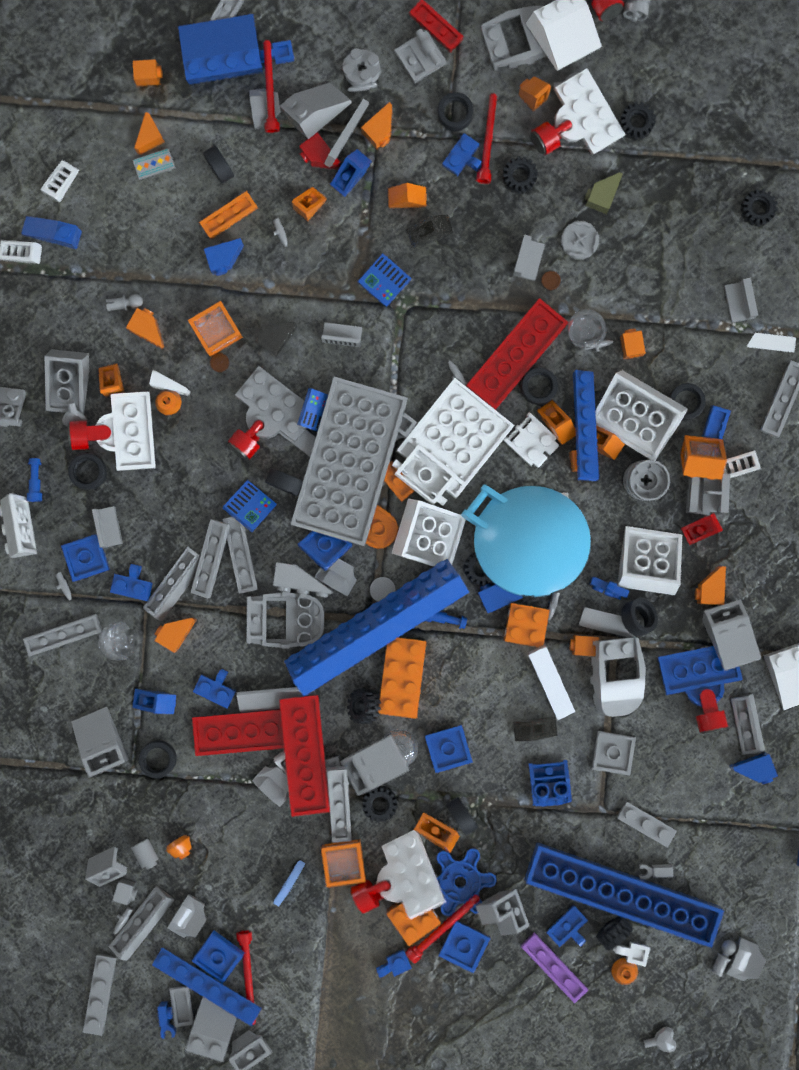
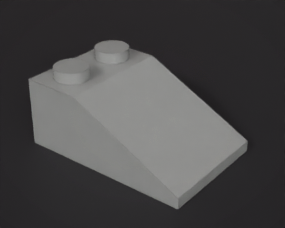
M329 82L293 94L280 107L288 121L309 139L352 102Z
M51 349L44 356L46 411L66 413L69 411L67 401L72 399L75 401L76 410L84 414L89 378V353Z
M202 997L185 1051L223 1062L237 1017Z

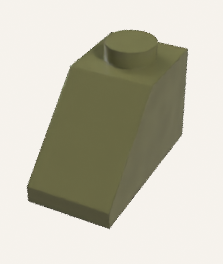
M617 173L595 183L592 189L588 188L584 198L588 200L586 206L607 214L623 174Z

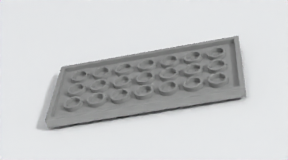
M333 378L291 525L358 545H366L408 401L407 397L341 378Z

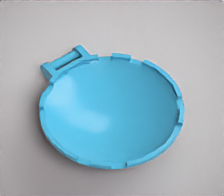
M484 484L480 489L481 492L467 510L465 509L462 512V517L476 526L474 547L482 570L492 582L510 593L534 597L549 595L571 584L581 573L587 562L590 552V531L587 521L573 501L553 489L540 486H523L499 494ZM486 496H488L492 500L480 516L477 517L474 515V512Z

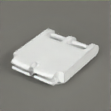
M530 412L527 414V418L515 427V431L508 438L505 437L503 439L530 466L534 464L537 468L547 459L543 454L544 452L551 455L559 447V444L555 441L557 439L555 435ZM529 420H531V422H530L524 429H522V428L524 427V425H525ZM519 432V435L511 442L510 440Z

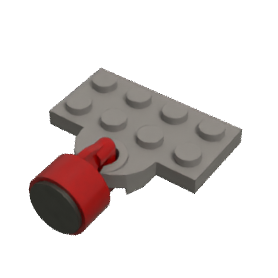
M258 366L235 394L236 398L249 407L246 413L248 430L244 433L237 429L227 443L240 457L250 460L260 448L257 444L260 438L269 439L275 437L281 431L293 442H296L307 429L297 425L304 400Z

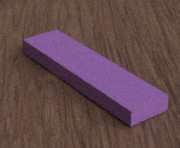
M535 932L520 945L574 1003L588 991V988Z

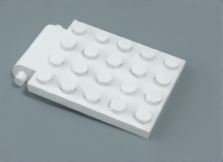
M454 378L397 449L396 452L406 460L403 464L397 459L392 464L397 469L394 475L430 504L434 505L438 502L443 506L447 499L442 494L446 491L456 499L515 425Z

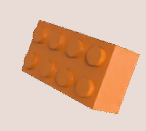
M398 637L387 644L380 694L381 704H379L381 710H378V713L417 719L426 649L425 640Z

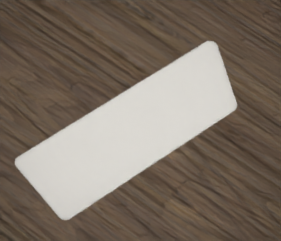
M755 333L747 347L794 352L796 338Z

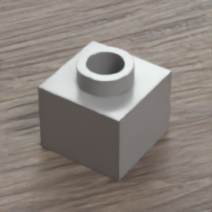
M122 878L117 884L113 901L128 905L131 900L134 901L138 889H135L136 882Z

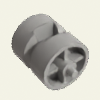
M626 0L623 11L625 18L633 20V22L647 19L648 3L650 0Z

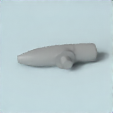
M370 82L364 87L351 86L348 88V91L368 90L377 87V82Z
M279 218L273 221L276 231L273 233L274 235L278 234L282 244L287 247V237Z
M597 340L583 345L585 350L595 349L596 352H599V348L612 344L613 340Z
M448 361L449 368L453 373L452 380L456 378L463 385H467L460 370L454 363Z
M61 572L55 575L59 582V585L56 586L57 589L61 588L67 599L72 600L66 580Z
M556 591L553 592L548 610H550L549 621L554 615L560 595Z
M127 907L122 916L118 914L117 918L119 920L113 934L116 935L126 924L133 911L132 908Z

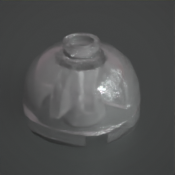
M592 309L579 310L569 320V338L574 345L580 348H591V345L596 343L598 345L606 336L605 320L600 313Z
M125 622L112 623L106 626L100 633L98 647L103 655L110 660H128V657L134 653L133 635L129 636L128 630L130 627Z
M402 729L388 732L384 738L392 736L406 764L409 766L418 755L417 739L412 733Z

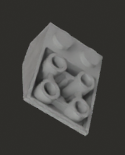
M276 563L273 586H278L277 590L290 592V589L293 588L297 589L296 593L309 594L310 591H314L316 596L328 597L329 594H333V590L299 566Z
M741 599L704 611L702 621L724 671L761 659L749 616Z
M108 707L71 722L81 760L88 777L129 760Z
M391 735L352 753L340 761L342 767L347 766V776L358 796L410 770Z

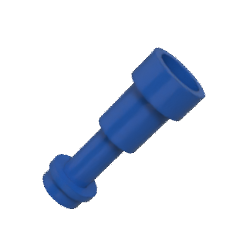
M31 458L28 462V465H31V479L29 480L27 501L40 502L42 501V493H40L38 470L41 463L40 459Z
M439 611L425 621H435L443 624L447 622L459 625V629H465L467 618L464 616L458 618Z

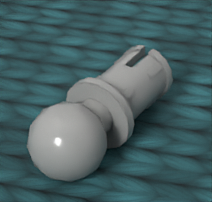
M138 294L131 295L129 299H126L125 295H123L122 298L106 299V306L108 311L120 309L127 311L128 306L133 309L140 308L143 305V299Z
M725 940L721 946L723 952L717 953L718 957L711 971L722 977L729 961H732L729 956L737 951V945L733 940Z

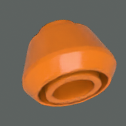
M165 389L157 395L155 403L159 412L165 415H173L179 411L182 401L176 391Z
M183 835L166 846V852L175 859L178 857L180 860L190 854L189 850L192 848L190 837Z
M620 958L613 964L611 972L617 983L628 985L637 978L638 968L636 964L626 962V958Z

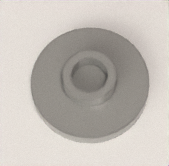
M386 577L375 579L370 586V594L378 602L389 593L395 592L394 583Z

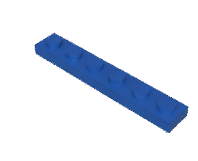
M575 370L573 372L578 480L597 481L599 479L594 372Z
M165 948L160 950L152 964L157 969L250 1026L253 1025L262 1009Z

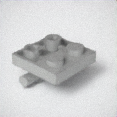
M422 29L415 33L416 37L394 50L414 84L447 64L428 31L423 32Z
M0 387V426L21 427L22 419H19L26 396L25 390Z

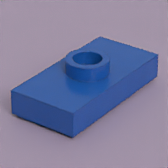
M711 405L702 437L722 439L731 410Z

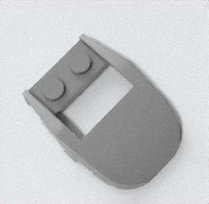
M530 6L506 11L481 25L480 29L494 71L502 66L515 68L523 64L531 65L536 60L547 57L526 25L532 13L543 6ZM520 16L530 51L511 57L500 23Z
M281 592L246 598L247 644L254 643L278 648L302 647L314 643L323 634L324 609L320 601L315 597L305 594ZM266 601H286V639H266Z
M627 637L593 641V645H596V654L591 659L593 676H590V682L594 686L595 693L593 694V699L597 710L601 714L610 717L624 716L632 713L642 703L645 690L646 666L639 638ZM634 657L637 665L636 678L606 682L604 660Z

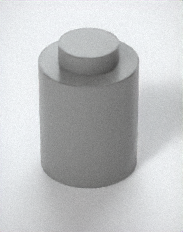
M148 838L131 847L141 868L146 867L148 870L157 865L156 861L159 858Z

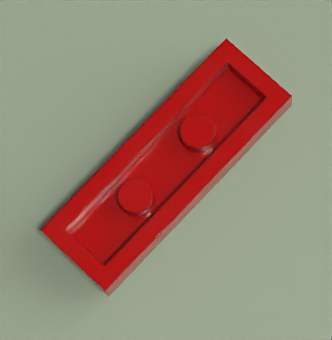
M420 0L409 12V15L450 53L464 39L461 33L424 0Z

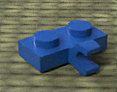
M464 133L444 160L442 166L456 176L461 173L466 164L477 172L482 162L472 156L480 144Z
M131 564L129 577L114 574L110 593L149 601L153 583L139 580L142 566Z
M595 577L590 578L589 585L593 586L592 589L603 593L605 590L604 595L621 600V597L627 598L629 590L617 586V583L612 581L606 582Z
M221 669L216 680L202 674L193 693L228 709L236 690L223 684L228 671Z
M573 905L546 933L559 947L570 937L581 947L586 941L577 930L588 920Z

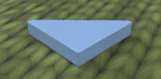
M301 860L297 862L282 889L274 899L273 903L278 907L291 890L305 866V863Z

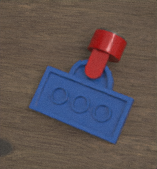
M714 646L658 657L665 694L671 695L685 692L687 698L694 705L702 707L704 714L696 716L699 733L706 734L727 729L728 724L725 711L718 710L717 702L723 697L724 684L743 680L740 666L724 671Z

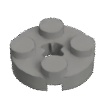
M353 49L343 62V72L348 83L356 87H364L370 82L374 83L381 73L379 57L368 50ZM365 66L366 69L359 71L358 67Z

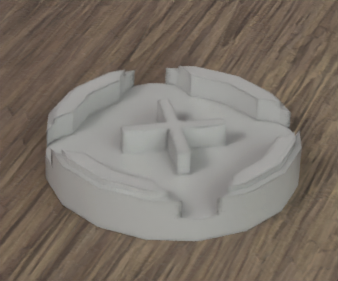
M585 221L573 222L564 229L561 236L563 251L574 259L590 257L596 251L599 244L598 232L590 223Z

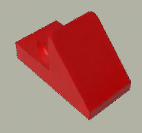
M714 513L681 528L689 545L723 530Z

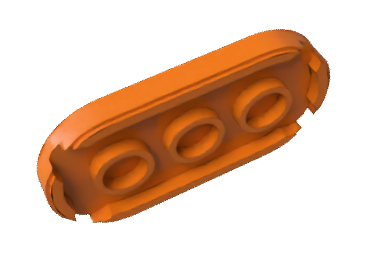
M377 505L366 544L370 547L381 549L390 546L395 541L398 533V524L390 513Z

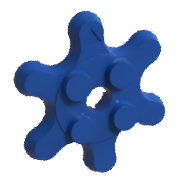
M469 849L461 861H455L447 851H441L437 855V861L442 867V873L436 879L446 902L441 905V912L445 916H451L459 904H465L473 895L479 896V891L482 888L493 887L496 884L497 879L493 873H480L477 870L476 865L480 859V853L477 849ZM457 877H464L466 883L464 886L459 887L455 884V879ZM479 900L470 910L478 914L476 906L482 903V901Z

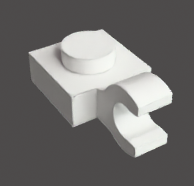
M630 941L629 947L620 944L613 951L616 954L625 955L626 962L646 967L650 947Z

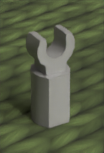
M646 864L638 865L640 869H646L644 875H639V878L642 880H646L650 876L653 878L673 877L672 864H655L652 867Z

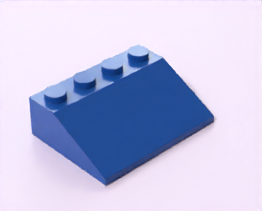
M253 14L178 26L185 76L189 85L263 72Z

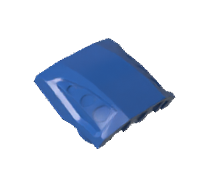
M567 760L548 764H528L533 806L562 805L572 801Z

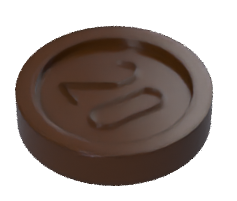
M548 271L543 275L541 282L545 289L555 290L559 287L561 278L555 271Z
M214 354L210 359V366L216 372H224L229 367V359L225 354Z

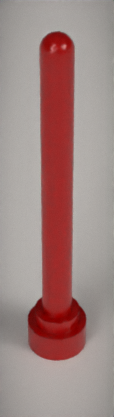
M265 40L263 48L268 119L264 123V128L267 133H277L280 131V123L275 118L271 42Z
M492 93L489 98L482 165L476 175V182L482 184L491 183L492 178L489 162L497 95L495 93Z
M473 895L418 946H411L406 950L407 957L416 964L421 959L423 951L478 903L480 897Z
M244 930L237 932L236 937L242 951L245 952L242 959L246 999L254 1003L249 950L252 931Z

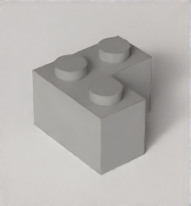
M517 889L499 891L476 906L482 925L497 923L501 936L518 934L529 927Z

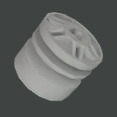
M654 460L636 461L629 465L624 472L623 485L626 492L634 499L657 500L667 492L670 485V476L666 467L660 462ZM641 478H645L648 481L643 483L641 482Z

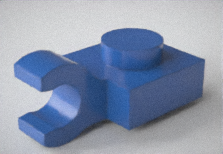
M291 40L272 43L273 49H271L272 59H275V64L294 61ZM261 50V62L264 63V50Z
M404 949L387 956L388 963L378 966L376 971L379 978L391 971L396 976L412 969Z
M168 1001L160 1002L158 1016L161 1038H165L166 1030L171 1031L173 1038L176 1035V1028L170 1024V1020L173 1019L172 1007H169Z

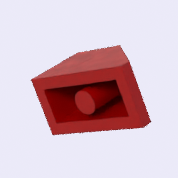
M318 132L299 146L301 152L299 155L305 163L309 162L313 167L339 170L341 167V162L338 158H336L330 168L324 164L331 149Z

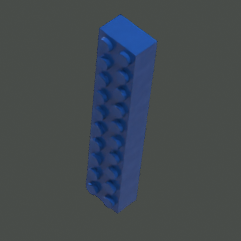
M446 559L437 563L430 570L421 573L419 577L411 582L405 583L403 587L395 592L389 593L384 599L373 603L368 609L357 613L352 619L340 624L330 633L324 634L314 643L308 644L298 653L292 654L284 662L293 682L303 696H306L468 594L469 591L452 564Z
M536 842L524 878L527 884L710 948L713 946L724 910L719 905L647 880H642L636 876Z

